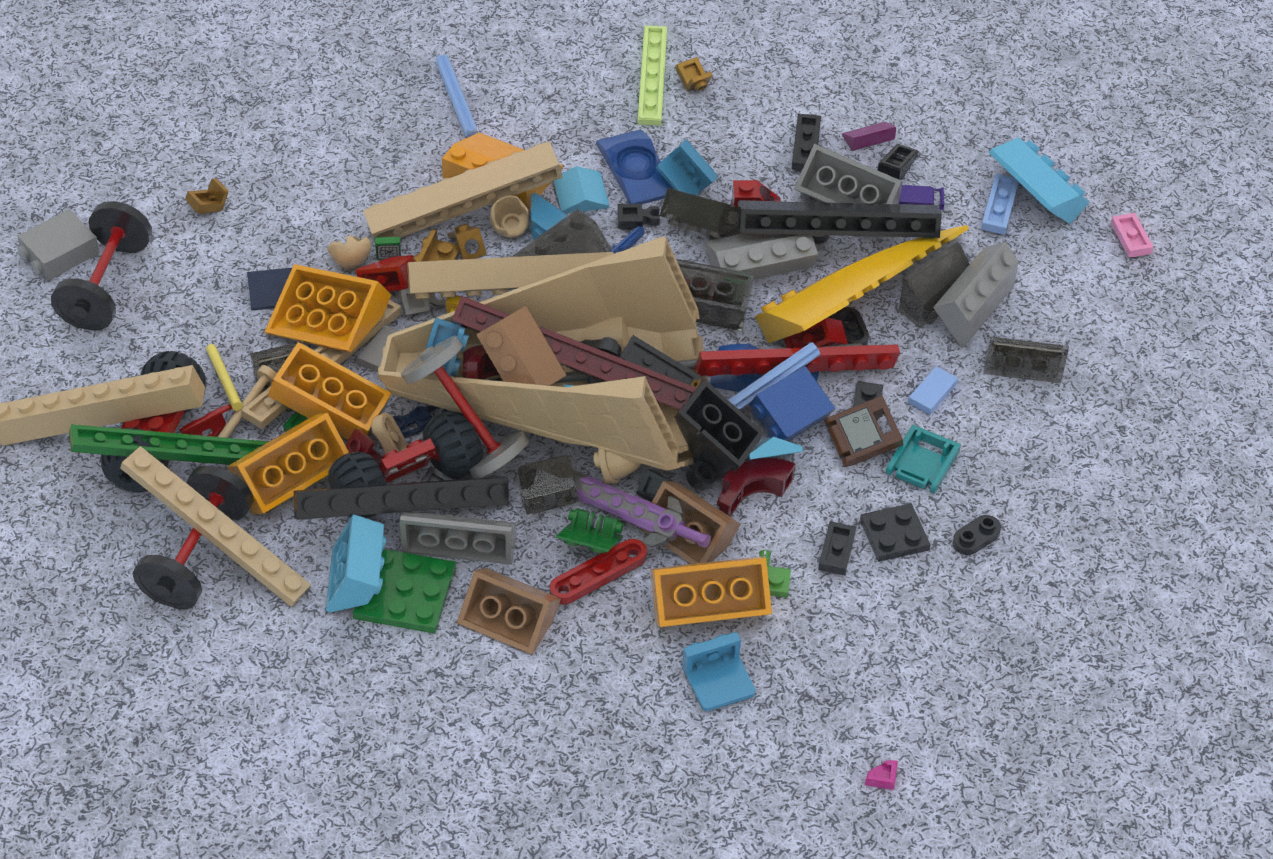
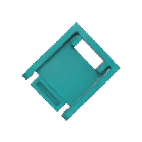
M912 424L903 439L904 445L898 447L888 463L885 473L891 476L893 471L896 470L895 478L924 490L930 484V492L935 494L958 456L961 444ZM924 441L943 449L942 455L919 446V443Z

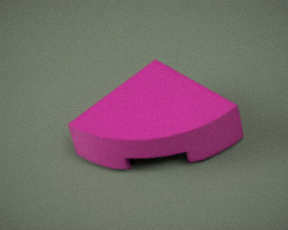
M884 761L883 764L871 769L866 776L865 785L894 790L898 761Z

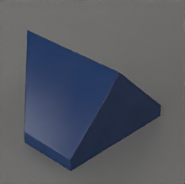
M292 267L247 272L251 311L275 308Z

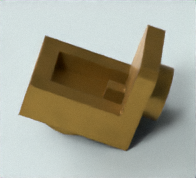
M698 57L681 62L675 67L687 92L693 89L696 91L705 89L713 76L711 72L705 73Z
M212 178L208 190L187 191L185 200L197 213L220 212L223 210L229 191L217 178Z

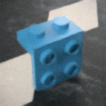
M435 318L426 349L431 346L434 347L450 337L457 336L463 345L461 351H464L469 334L464 333L466 327ZM458 353L442 365L450 377L457 376L461 359L457 358Z
M737 632L721 634L714 639L701 643L696 642L683 648L682 669L704 711H711L755 696L756 689L740 659L741 639Z

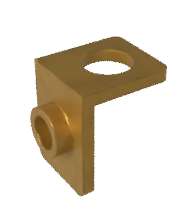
M469 223L454 227L455 231L447 233L448 237L456 238L462 260L475 259L486 255L487 252L479 227L469 226ZM470 239H474L478 243V250L473 254H469L465 250V244Z

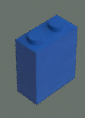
M806 366L758 393L749 404L752 414L764 425L769 438L776 437L785 441L792 440L825 420L835 410L834 405Z

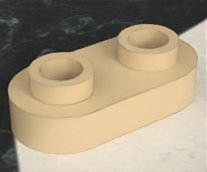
M389 413L375 416L371 426L372 432L380 441L385 454L393 450L400 452L407 449L408 443L394 418Z

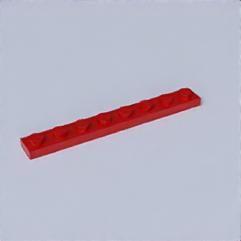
M898 344L817 347L820 355L805 366L810 373L816 371L886 370L894 368L900 355ZM802 348L700 351L694 369L700 376L710 377L716 375L737 376L741 374L762 375L771 371Z

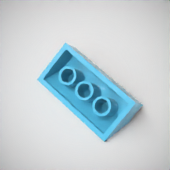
M1018 137L992 148L988 152L1044 207L1069 224L1090 203L1083 196L1086 191L1076 183L1072 185L1068 181L1071 177L1060 168L1056 170L1053 167L1055 162L1046 154L1041 156L1038 153L1040 148L1031 140L1025 142Z

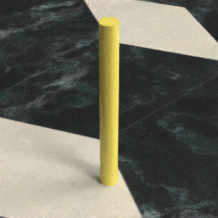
M210 344L206 347V351L233 410L239 411L243 408V404L216 346Z

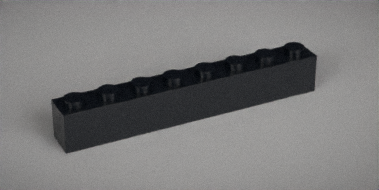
M739 200L737 225L739 232L745 234L940 238L942 213L937 205Z

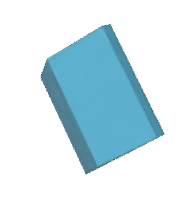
M576 166L563 172L562 178L553 181L560 211L565 214L609 208L601 172Z
M771 437L759 442L745 461L792 455L803 452V449L800 445Z

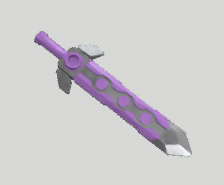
M576 470L556 473L553 476L561 493L651 532L642 541L647 546L669 544L668 541L676 540L678 535L697 543L703 548L708 547L711 542L710 535L702 534L684 526L685 520L683 517H685L680 501L671 496L668 497L667 507L669 510L640 497L632 496L604 484L602 481Z

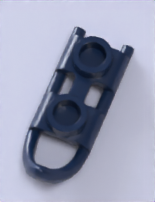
M433 405L426 407L418 406L406 415L393 416L404 438H408L423 432L426 424L432 419L429 412L440 407ZM414 423L418 425V428L410 431L407 427Z

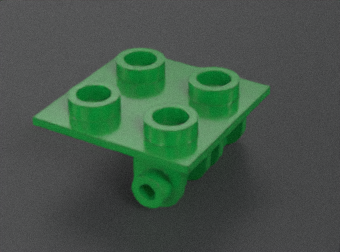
M576 508V510L571 509L568 520L572 522L560 531L556 538L564 540V543L570 546L584 545L590 547V550L593 552L605 553L609 552L623 538V535L620 534L622 533L624 523L619 522L617 518L604 517V515L600 514L596 528H594L596 513L592 512L590 515V512L579 508Z

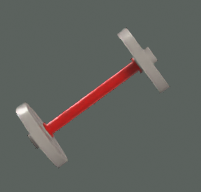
M453 336L434 347L431 346L424 350L417 359L402 371L401 376L409 385L432 372L435 373L468 422L475 427L480 439L487 447L483 451V458L469 470L473 478H482L507 464L526 447L529 439L522 430L503 437L497 442L494 440L442 366L463 347L458 337Z

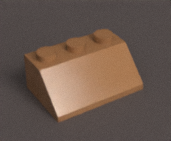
M527 306L476 334L504 382L550 386L567 375Z
M663 481L651 503L669 510L667 507L668 497L671 496L678 499L685 514V517H683L685 520L684 526L711 536V542L705 548L679 535L676 540L668 541L669 544L664 546L690 564L713 562L730 545L741 524L680 483ZM638 527V529H640L647 535L651 534V532Z
M491 569L474 570L457 623L532 655L552 625L561 598Z

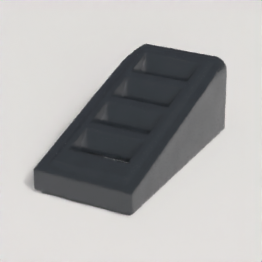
M896 144L878 163L877 171L902 180L917 158L919 151Z

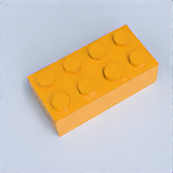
M298 342L274 377L268 397L307 418L315 414L328 412L339 435L348 440L354 429H361L367 436L370 435L374 417L383 414L392 393Z
M328 412L315 414L227 466V469L245 482L251 490L254 500L250 508L251 513L264 514L294 496L295 490H304L327 476L332 464L341 456L349 453Z
M759 556L650 569L656 625L659 627L772 614L765 557Z

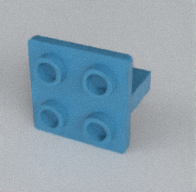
M686 139L656 166L659 173L686 203H689L718 178L716 172Z

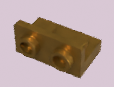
M432 229L429 236L424 237L421 252L415 255L414 262L457 260L460 250L458 244L438 240L437 230Z

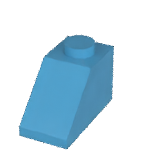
M534 193L531 200V236L535 242L541 243L549 249L570 234V217L537 193Z

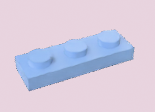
M1001 174L995 175L981 230L1005 235L1019 182L1014 177Z

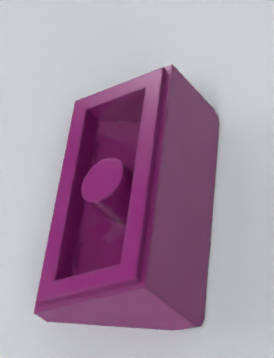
M881 122L844 132L842 137L850 149L854 151L894 140L896 127L890 123Z

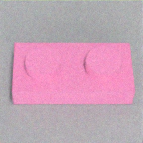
M1135 213L1112 217L1110 224L1128 258L1152 254L1153 245Z

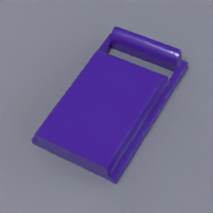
M902 185L899 204L934 205V191H940V207L938 208L944 210V187L936 189L931 186Z

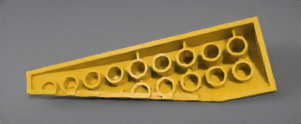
M967 225L943 230L940 231V238L919 237L867 256L828 274L798 292H795L793 289L781 295L782 301L777 304L775 301L769 302L761 307L763 312L754 317L769 343L805 331L849 305V302L857 300L864 293L878 287L879 282L883 283L913 265V262L921 260L928 253L937 250L942 246L941 243L945 244L969 230Z

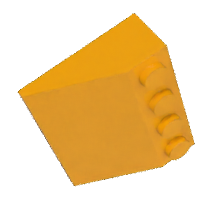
M479 132L454 143L442 157L443 179L457 176L469 169H476L490 161L500 160L510 156L512 153L524 151V149ZM551 182L514 196H517L529 210L531 208L532 194L537 193L540 196Z
M294 264L264 332L277 337L351 353L381 320L391 294L378 281Z

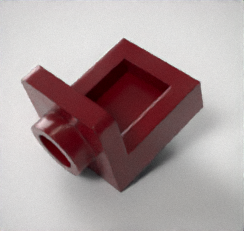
M354 429L345 444L349 453H367L375 459L378 465H380L383 459L373 448L375 445L374 441L361 429Z

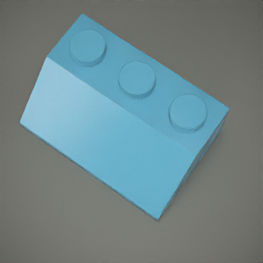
M354 514L351 516L332 547L326 601L327 612L366 605L374 594L378 595L383 579L379 577L384 565V557H381V553L386 543V537L383 536L384 524Z

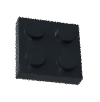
M912 503L860 514V522L878 562L930 551L931 544Z

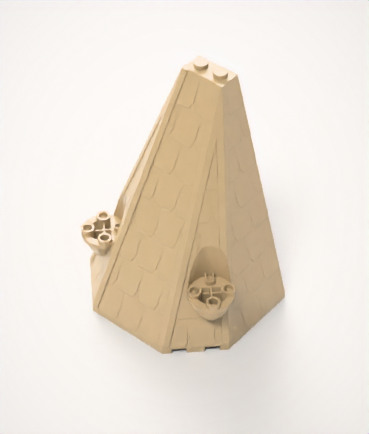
M666 237L656 238L479 302L510 315L527 306L538 326L578 342L586 339L598 340L610 337L615 339L621 346V353L632 335L676 361L697 359L700 351H704L702 336H698L696 319H700L699 311ZM455 311L437 318L452 322ZM435 318L388 335L386 345L383 347L381 366L378 367L379 380L384 383L387 391L393 395L461 412L435 373H430L409 385L401 376L402 371L426 350ZM466 328L464 333L469 334L465 350L482 345L476 335L478 332ZM460 350L458 352L457 358L461 359L457 376H451V379L480 419L568 444L597 447L598 451L594 452V464L597 468L601 467L603 481L607 485L619 483L621 478L633 473L641 464L662 470H672L694 463L693 454L674 418L678 411L657 402L645 376L588 384L585 380L555 383L550 386L487 380L501 378L500 375L491 376L484 380L462 378L464 351ZM562 366L565 372L575 371L565 366ZM701 376L699 378L700 382L706 380L709 383L708 376ZM564 384L573 385V386H572V387H564Z

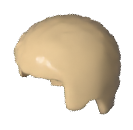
M505 195L500 197L491 207L490 223L499 235L506 238H518L526 232L529 225V211L517 196Z
M349 235L345 239V244L341 241L330 243L327 251L332 259L345 269H353L360 266L366 261L371 251V241L367 237L360 240L356 236L352 237Z

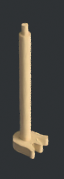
M261 365L257 371L258 381L242 402L243 408L257 398L266 385L272 384L277 374L273 369L266 365ZM241 410L233 414L218 437L229 438L243 418Z

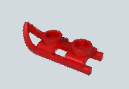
M231 404L219 407L205 416L184 425L179 431L181 434L203 436L202 432L210 428L213 433L207 436L217 437L226 426L223 413L233 408Z

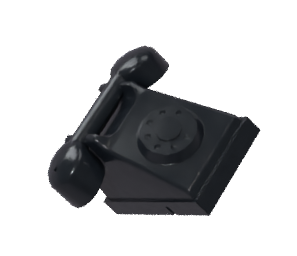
M706 380L699 384L674 416L693 454V462L695 464L687 470L686 478L690 486L696 490H705L715 482V479L731 470L736 471L765 434Z

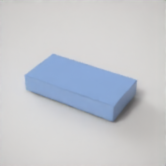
M936 366L909 396L908 404L931 415L957 385L958 377Z

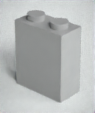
M70 209L17 236L20 245L17 249L21 258L24 261L29 260L37 275L42 274L48 281L100 254L97 237Z

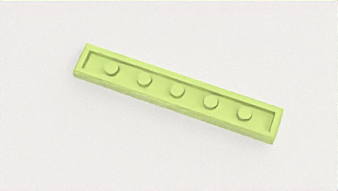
M644 26L638 125L661 126L667 40L666 26Z

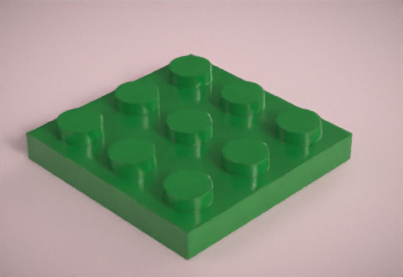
M383 549L381 557H384V565L379 577L383 579L381 590L378 595H373L368 604L354 608L353 619L436 634L456 570V562Z

